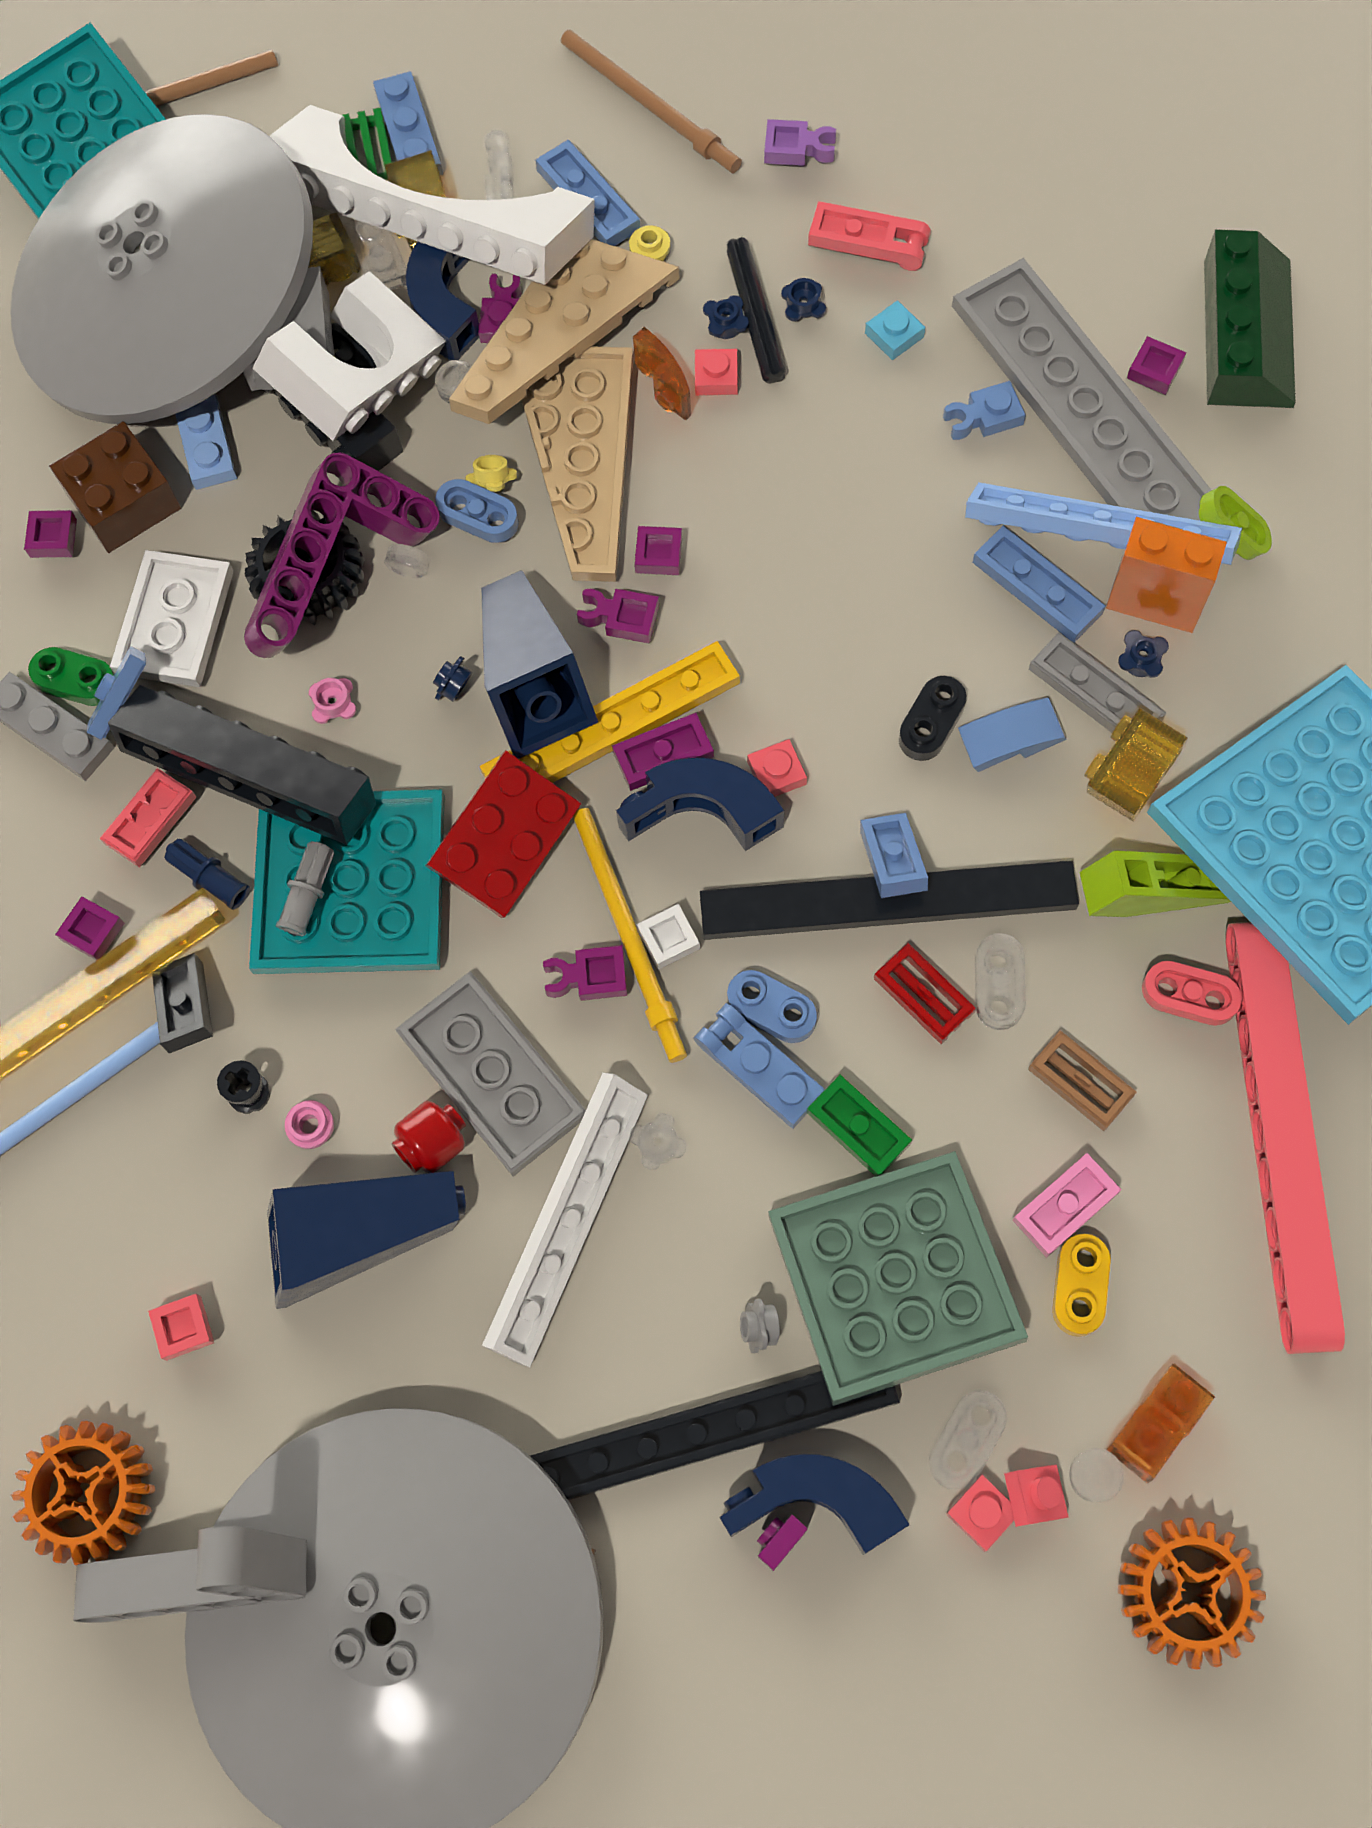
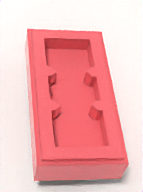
M157 768L100 837V840L140 868L197 797L192 790Z

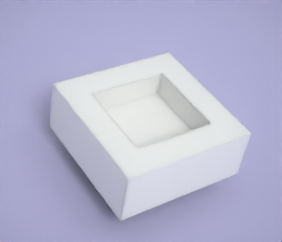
M679 904L636 924L637 930L658 970L700 949V942Z

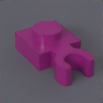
M497 273L491 274L489 286L492 298H482L478 331L480 343H489L521 297L522 287L519 276L513 274L512 284L509 287L502 288L499 286Z
M615 588L613 599H606L598 590H583V602L595 605L596 609L590 612L578 610L577 619L579 624L585 627H595L605 623L606 636L650 643L659 609V596Z
M622 945L575 950L576 963L568 964L559 958H550L543 961L545 973L559 972L563 975L561 981L557 984L545 985V992L548 997H562L572 988H578L580 1001L627 996Z

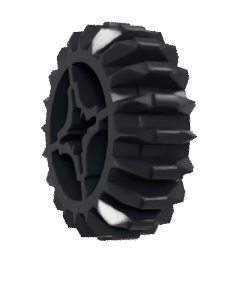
M311 510V514L316 521L326 524L324 517L320 519L318 513ZM278 515L276 527L270 528L263 525L262 533L264 538H252L251 546L254 551L245 553V561L248 565L244 569L245 577L250 585L249 590L257 601L292 519L285 521V519ZM343 522L303 615L313 625H316L317 616L325 614L327 618L332 620L334 615L332 609L335 607L347 610L348 602L345 597H358L359 590L356 584L364 582L362 568L364 567L365 560L362 552L359 551V542L353 534H350L349 528ZM294 548L298 558L305 562H311L306 551ZM278 586L279 593L283 598L295 601L291 590L284 586Z

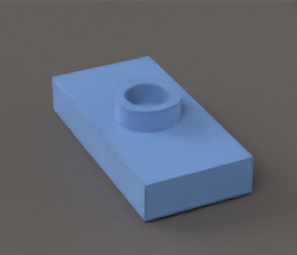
M130 646L115 675L113 676L109 673L104 675L94 694V697L100 699V702L88 721L87 733L100 740L102 738L105 739L110 730L108 722L125 703L146 665L145 653Z

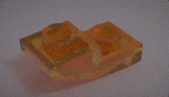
M643 327L633 336L635 364L644 375L653 377L654 397L657 403L665 411H674L686 421L691 416L690 389L684 373L667 347L652 332Z
M1173 1363L1139 1404L1106 1450L1148 1484L1155 1479L1181 1440L1189 1435L1215 1396Z

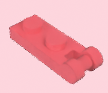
M818 201L809 231L808 245L895 262L905 270L915 271L922 266L924 258L922 247L927 245L931 229L926 223L918 220ZM895 238L904 239L906 243L895 241Z

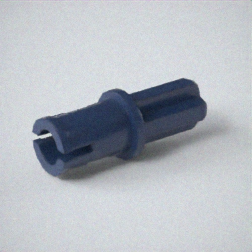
M177 838L167 846L164 856L165 860L192 880V885L197 890L205 889L232 910L241 906L248 897L250 886L242 883L222 868L221 861L218 858H208L183 839Z

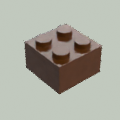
M124 421L49 465L63 490L108 554L182 509L167 480Z

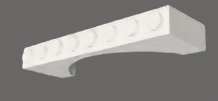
M312 105L306 107L270 135L300 172L312 205L543 285L552 279L594 237L595 199L557 187L553 192L521 198L463 200L423 194L390 183L366 169L351 155L346 146L344 116Z

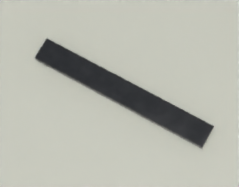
M1073 860L926 872L928 875V891L885 898L880 896L875 877L700 891L703 940L1077 910L1079 900Z
M819 1371L529 1456L556 1482L567 1500H572L899 1404L900 1401L895 1386L833 1406L822 1372Z

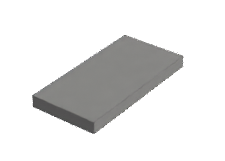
M471 971L395 1029L512 1176H515L581 1123L586 1110Z

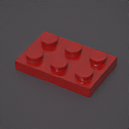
M505 750L425 866L500 918H505L582 803Z

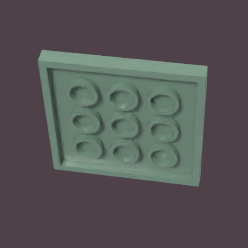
M955 1151L768 1211L769 1220L833 1406L1027 1342V1332Z

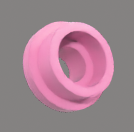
M313 1100L296 1104L288 1112L285 1119L287 1137L293 1144L303 1149L320 1147L327 1142L334 1129V1119L329 1109L322 1103ZM311 1118L317 1119V1129L312 1133H304L303 1124L305 1121Z

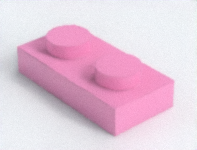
M1086 1153L1021 1210L1012 1221L1047 1258L1118 1195L1122 1189Z

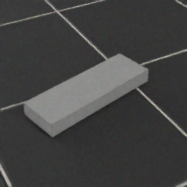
M1060 632L1030 662L1029 670L1134 750L1142 744L1166 715L1165 711Z

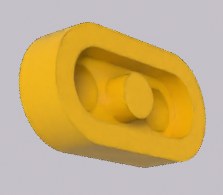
M1078 1234L1069 1238L1061 1247L1057 1258L1052 1314L1055 1323L1063 1332L1076 1337L1086 1336L1094 1332L1103 1323L1106 1314L1111 1258L1104 1242L1090 1234ZM1081 1250L1090 1252L1094 1258L1093 1266H1082L1077 1260V1253ZM1082 1300L1088 1305L1089 1314L1087 1317H1079L1074 1314L1072 1310L1073 1301Z

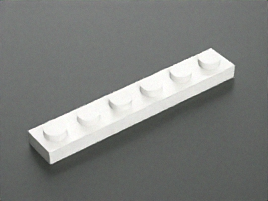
M602 1073L482 1344V1346L527 1367H530L648 1096L615 1074Z

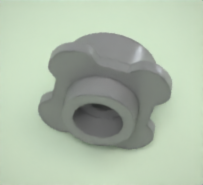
M755 1299L754 1303H747L745 1312H742L740 1316L741 1336L744 1342L749 1343L751 1353H758L759 1349L766 1350L767 1346L777 1345L779 1340L780 1327L777 1310L772 1304L764 1305L761 1299Z

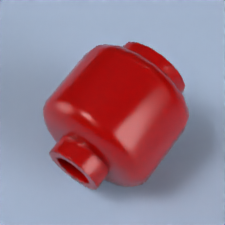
M425 1101L394 1126L396 1140L391 1145L412 1172L416 1173L421 1169L426 1173H435L464 1149L465 1142L460 1131L466 1127V1124L450 1104L441 1108L432 1101Z

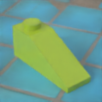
M1114 850L1079 872L1089 916L1132 917L1231 902L1186 854Z

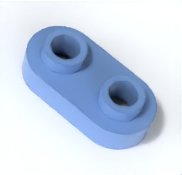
M453 479L445 482L436 493L435 502L441 519L488 542L499 543L510 539L518 529L519 521L514 504L499 494L463 479ZM458 504L466 505L461 510L453 509ZM494 521L504 522L499 526H491Z
M755 970L743 971L737 974L729 983L727 990L728 1004L734 1007L751 1025L787 1043L802 1042L813 1033L816 1027L817 1012L813 1002L807 996ZM747 987H755L760 991V994L755 999H747L743 996L742 992ZM789 1009H797L802 1014V1017L798 1021L791 1022L784 1017V1013Z

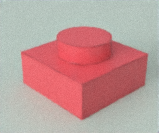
M695 349V395H738L737 349Z
M790 739L747 755V763L753 776L761 781L774 797L807 785V776Z
M193 1294L148 1311L161 1359L168 1361L214 1344L200 1295Z
M1057 1464L1004 1473L1016 1527L1069 1518Z
M983 1475L971 1485L946 1513L984 1552L988 1551L1014 1521L1010 1501Z

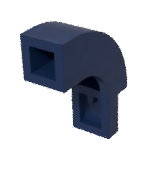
M417 241L410 254L406 269V286L411 307L419 317L446 340L440 354L456 364L479 339V321L476 309L454 296L448 290L453 278L470 259Z
M708 758L678 759L663 763L646 771L648 791L645 793L638 791L631 794L621 803L620 808L616 810L619 829L628 842L666 818L686 811L704 812L720 819L731 830L745 851L784 828V809L761 781L738 766Z
M814 1454L790 1455L757 1467L753 1470V1474L762 1490L754 1495L749 1486L723 1503L728 1512L719 1517L730 1537H733L780 1506L793 1502L814 1503L830 1510L842 1521L862 1555L910 1525L891 1495L869 1474L843 1460Z

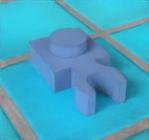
M1010 381L971 392L968 400L969 405L954 402L948 404L944 408L943 413L944 421H950L951 419H960L962 423L952 426L951 437L953 440L967 437L972 429L978 427L983 437L1022 426L1026 416Z

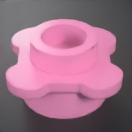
M325 678L310 687L309 696L315 706V709L312 711V717L317 723L325 724L330 719L338 717L350 719L355 715L356 706L351 702L350 693L353 690V685L350 680L346 678ZM336 698V702L330 704L329 699Z

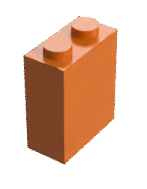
M1136 517L1115 576L1106 609L1193 633L1215 584L1227 542Z

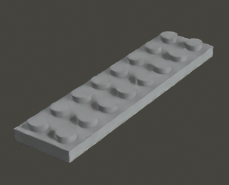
M1024 258L953 296V309L1108 505L1201 521L1199 518L1200 500L1205 493L1211 491V488Z

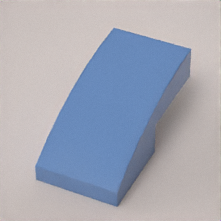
M1049 697L998 711L958 728L973 768L977 772L1018 754H1021L1025 759L1067 740Z

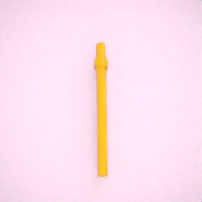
M589 808L579 809L573 815V819L648 1006L645 1014L652 1031L658 1032L669 1062L681 1061L687 1057V1053L675 1025L678 1018L671 1001H666L591 812Z

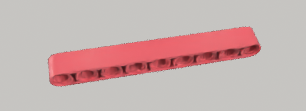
M1251 922L1230 923L1226 929V953L1230 979L1237 984L1242 996L1241 1006L1235 1016L1282 1342L1288 1354L1339 1352L1343 1350L1345 1343L1344 1321L1289 963Z

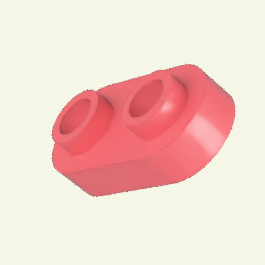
M1162 961L1155 964L1148 971L1142 983L1143 996L1154 1009L1208 1025L1216 1026L1227 1023L1241 1006V992L1232 979L1221 974L1174 961ZM1158 984H1169L1173 988L1174 994L1171 996L1162 994L1159 991ZM1208 996L1217 998L1221 1007L1219 1009L1210 1008L1205 998Z

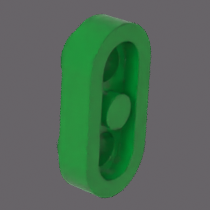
M48 647L40 650L32 657L28 666L31 680L42 692L88 706H97L100 702V699L94 697V694L106 673L115 675L110 666L103 660L57 647ZM56 663L52 670L45 671L49 665ZM96 674V678L92 682L85 683L88 676Z

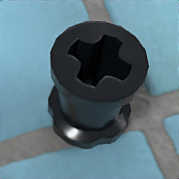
M243 1060L233 1061L220 1071L217 1078V1088L220 1095L237 1112L250 1114L262 1110L268 1103L270 1098L268 1082L253 1064ZM250 1083L252 1084L248 1092L240 1089L238 1092L236 1091L237 1087L240 1084L248 1086Z

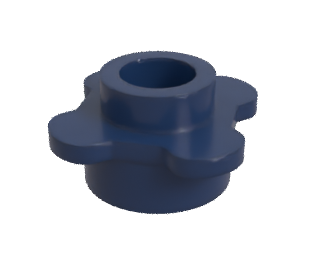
M799 278L784 286L781 291V297L786 300L787 304L785 309L786 318L791 321H798L800 318L810 316L814 318L822 317L826 312V305L821 302L820 298L822 293L821 284L809 278Z
M732 295L728 299H722L718 302L709 300L704 304L703 314L709 318L708 332L712 336L721 339H731L748 328L749 322L748 318L743 315L742 308L744 304L741 297Z
M1137 630L1129 631L1124 637V643L1126 644L1125 652L1118 659L1120 668L1136 677L1148 676L1154 678L1159 676L1163 670L1161 664L1162 655L1169 648L1168 642L1163 637L1153 639L1142 636ZM1145 651L1147 653V656L1143 657L1139 654V652Z
M460 656L454 665L446 661L433 681V684L438 686L435 696L436 700L439 701L442 696H445L454 702L467 684L473 672L462 665L464 657Z

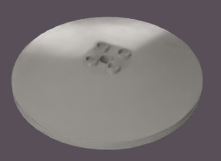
M206 114L170 118L138 129L117 140L84 164L64 184L40 216L24 247L14 279L11 299V328L14 344L20 361L36 385L60 406L78 416L109 424H119L122 421L125 424H133L165 418L184 411L206 400L237 378L258 358L266 339L279 331L284 324L301 290L310 261L313 243L311 202L301 174L291 159L270 136L257 127L234 118ZM141 243V249L134 253L135 248Z
M420 1409L365 1411L325 1423L287 1443L266 1459L244 1481L228 1501L213 1527H248L306 1539L307 1560L306 1597L187 1612L186 1669L196 1714L212 1752L225 1773L241 1793L264 1815L283 1828H489L500 1822L524 1803L550 1776L565 1756L577 1735L593 1696L603 1647L604 1613L601 1584L595 1558L583 1526L572 1505L556 1482L521 1448L495 1431L467 1419ZM379 1612L391 1615L396 1623V1634L393 1640L386 1645L376 1642L370 1632L371 1621Z

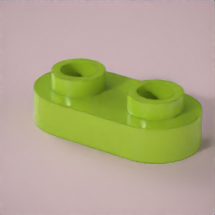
M1219 486L1201 497L1199 518L1201 521L1242 528L1236 554L1246 560H1251L1270 550L1272 536L1266 521L1227 486Z

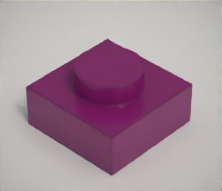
M1147 336L1129 368L1127 379L1166 395L1184 362L1187 352Z
M72 510L29 511L24 550L30 558L73 557L77 518Z
M638 526L634 563L635 573L679 576L682 528Z
M81 896L55 935L64 943L99 962L125 923L117 915Z
M793 1515L785 1523L776 1517L757 1540L764 1547L758 1558L774 1571L808 1528Z

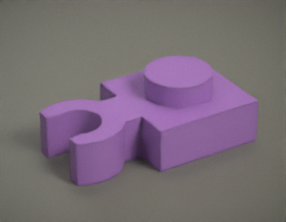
M767 119L764 164L805 166L806 156H813L814 159L823 163L833 162L835 146L823 144H835L836 128L823 126L815 131H808V121Z

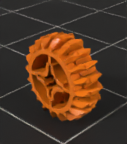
M82 1421L78 1426L77 1432L72 1426H61L59 1429V1441L49 1435L42 1437L43 1454L36 1451L26 1453L27 1460L33 1464L31 1471L19 1470L15 1473L17 1479L26 1481L25 1490H17L10 1496L14 1501H21L25 1504V1508L18 1510L13 1518L16 1522L30 1521V1524L24 1529L21 1536L25 1541L38 1539L35 1548L36 1553L47 1555L53 1551V1561L60 1564H65L70 1557L74 1565L84 1564L89 1561L90 1555L95 1561H105L108 1559L109 1546L115 1551H123L127 1548L123 1532L131 1535H138L142 1532L140 1525L133 1519L136 1514L149 1515L152 1512L150 1506L140 1504L142 1495H151L155 1492L154 1485L141 1483V1478L148 1476L153 1471V1468L148 1463L136 1464L145 1450L140 1445L128 1447L131 1439L129 1433L120 1431L114 1435L113 1425L101 1423L95 1429L92 1422ZM99 1450L110 1461L103 1467L96 1465L91 1470L86 1471L82 1465L75 1464L71 1457L84 1451ZM56 1476L58 1490L55 1497L49 1502L50 1487ZM119 1482V1496L116 1506L112 1510L109 1504V1495L112 1488ZM81 1483L90 1484V1487L84 1492L88 1499L86 1503L77 1500L83 1494L80 1487ZM80 1514L85 1521L93 1522L97 1529L84 1536L73 1537L63 1531L58 1524L64 1519L72 1520Z
M1184 1518L1182 1520L1181 1534L1172 1520L1163 1521L1161 1523V1530L1164 1540L1153 1529H1147L1143 1532V1536L1150 1550L1148 1551L1137 1543L1129 1547L1132 1556L1140 1561L1139 1566L1132 1563L1121 1564L1120 1571L1125 1575L1134 1577V1585H1119L1118 1593L1124 1596L1134 1595L1135 1600L1134 1605H1128L1121 1609L1122 1615L1124 1617L1140 1615L1142 1621L1133 1627L1131 1633L1136 1638L1146 1636L1150 1632L1153 1633L1147 1646V1651L1151 1654H1158L1167 1644L1166 1661L1168 1664L1178 1665L1185 1651L1186 1662L1190 1669L1201 1668L1203 1653L1210 1666L1219 1667L1222 1665L1220 1647L1231 1658H1237L1241 1655V1651L1234 1637L1236 1636L1240 1640L1252 1643L1256 1638L1252 1630L1244 1624L1246 1620L1262 1623L1264 1615L1261 1612L1250 1609L1251 1601L1266 1599L1265 1591L1250 1590L1249 1581L1257 1580L1262 1576L1259 1568L1243 1569L1241 1564L1251 1556L1248 1548L1236 1550L1234 1553L1230 1552L1236 1538L1233 1533L1225 1532L1215 1541L1217 1531L1215 1523L1211 1521L1205 1522L1198 1535L1194 1518ZM1181 1546L1197 1548L1210 1555L1217 1563L1197 1573L1191 1570L1184 1561H1179L1172 1550ZM1160 1562L1163 1566L1161 1572L1166 1578L1168 1590L1166 1596L1157 1603L1158 1607L1154 1608L1151 1597V1581L1154 1570ZM1225 1578H1227L1231 1590V1604L1225 1621L1222 1622L1220 1618L1223 1615L1216 1604V1594L1221 1585L1226 1582ZM1184 1581L1186 1583L1206 1581L1200 1586L1202 1594L1197 1595L1201 1598L1199 1604L1196 1602L1177 1604L1183 1600L1181 1591H1187L1182 1588ZM1188 1613L1198 1624L1205 1625L1211 1635L1197 1640H1189L1171 1631L1165 1623L1172 1618H1178L1182 1614Z

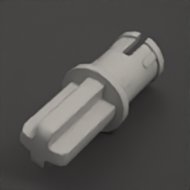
M313 841L307 844L295 879L288 881L287 886L290 888V892L280 919L276 923L277 928L297 936H305L316 901L324 896L321 888L334 855V851L329 846Z

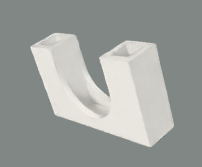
M370 271L344 288L330 317L367 350L377 368H358L338 360L294 321L266 339L252 368L332 441L347 430L351 434L355 433L365 423L370 413L374 412L376 415L382 413L391 403L394 395L398 394L401 397L406 395L420 376L424 379L429 378L441 363L438 354L446 342L443 337Z

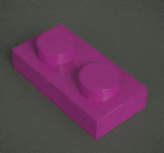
M697 713L690 714L612 745L613 754L630 791L647 785L645 772L663 763L685 758H714V750Z

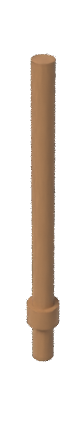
M569 29L563 33L561 43L693 143V149L705 159H714L731 173L738 171L742 160L721 144L720 137L708 128L702 130Z
M269 50L145 91V93L155 106L276 67L278 63L273 50Z

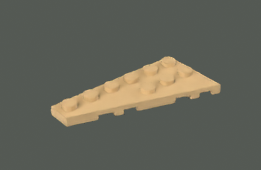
M591 239L545 285L534 281L530 283L449 398L451 411L487 424L492 423L526 397L527 388L542 377L548 380L559 372L558 365L569 356L574 358L580 356L622 324L623 315L637 305L643 308L652 301L653 293L665 284L670 287L679 280V267Z
M591 346L577 358L569 356L558 365L559 372L548 380L544 377L539 379L526 389L527 396L522 399L572 580L617 581L634 359L633 348Z

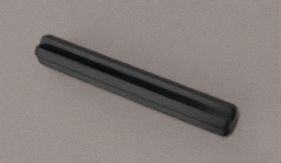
M744 237L732 238L727 242L726 252L739 297L742 298L744 304L743 312L748 318V329L761 375L768 384L775 381L780 382L785 377V366L750 245Z

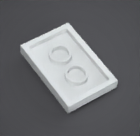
M145 550L110 668L113 672L116 673L128 649L132 646L145 653L146 665L139 678L200 688L234 572L230 562Z

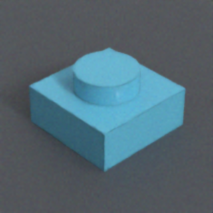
M897 300L866 323L865 334L893 361L924 338L925 326Z

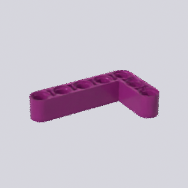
M343 453L328 455L314 471L307 483L244 633L245 645L249 651L257 657L272 658L279 654L294 638L344 517L365 526L399 545L414 547L421 543L439 523V511L434 502L349 455ZM327 473L338 477L342 486L333 484L329 480ZM367 494L375 496L381 503V507L373 505L368 499ZM311 510L321 513L326 520V524L316 521L311 514ZM407 515L416 518L420 528L414 527L409 522ZM294 548L306 551L311 562H305L298 558ZM278 586H284L291 590L295 601L283 598L279 593ZM266 624L274 628L278 634V641L267 638L262 632L261 625Z

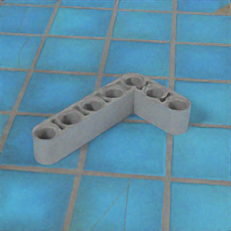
M209 1527L199 1530L198 1549L79 1564L76 1568L74 1622H111L306 1597L307 1540L248 1527Z

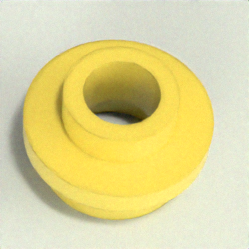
M652 225L643 226L635 230L631 235L629 249L631 252L664 261L670 251V238L667 232L660 227Z

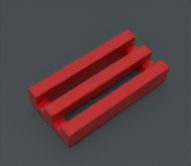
M909 943L874 974V980L940 1044L944 1043L953 1031L955 1032L966 1019H969L975 1013L976 1008ZM907 960L959 1012L953 1015L901 963ZM893 972L946 1024L942 1026L890 974Z

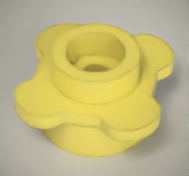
M485 455L474 460L473 473L467 474L465 479L495 493L503 490L506 482L516 479L517 471L514 468H508L507 460L504 457Z

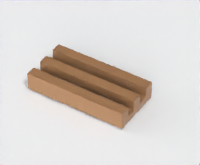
M1061 1030L1028 1068L1031 1073L1102 1131L1109 1127L1137 1093ZM1058 1048L1063 1050L1120 1096L1119 1099L1114 1101L1086 1076L1056 1054L1055 1051ZM1045 1063H1050L1059 1072H1061L1075 1085L1082 1089L1086 1094H1088L1102 1107H1104L1108 1112L1105 1114L1103 1111H1101L1097 1106H1095L1081 1093L1074 1089L1070 1084H1068L1054 1071L1047 1067Z

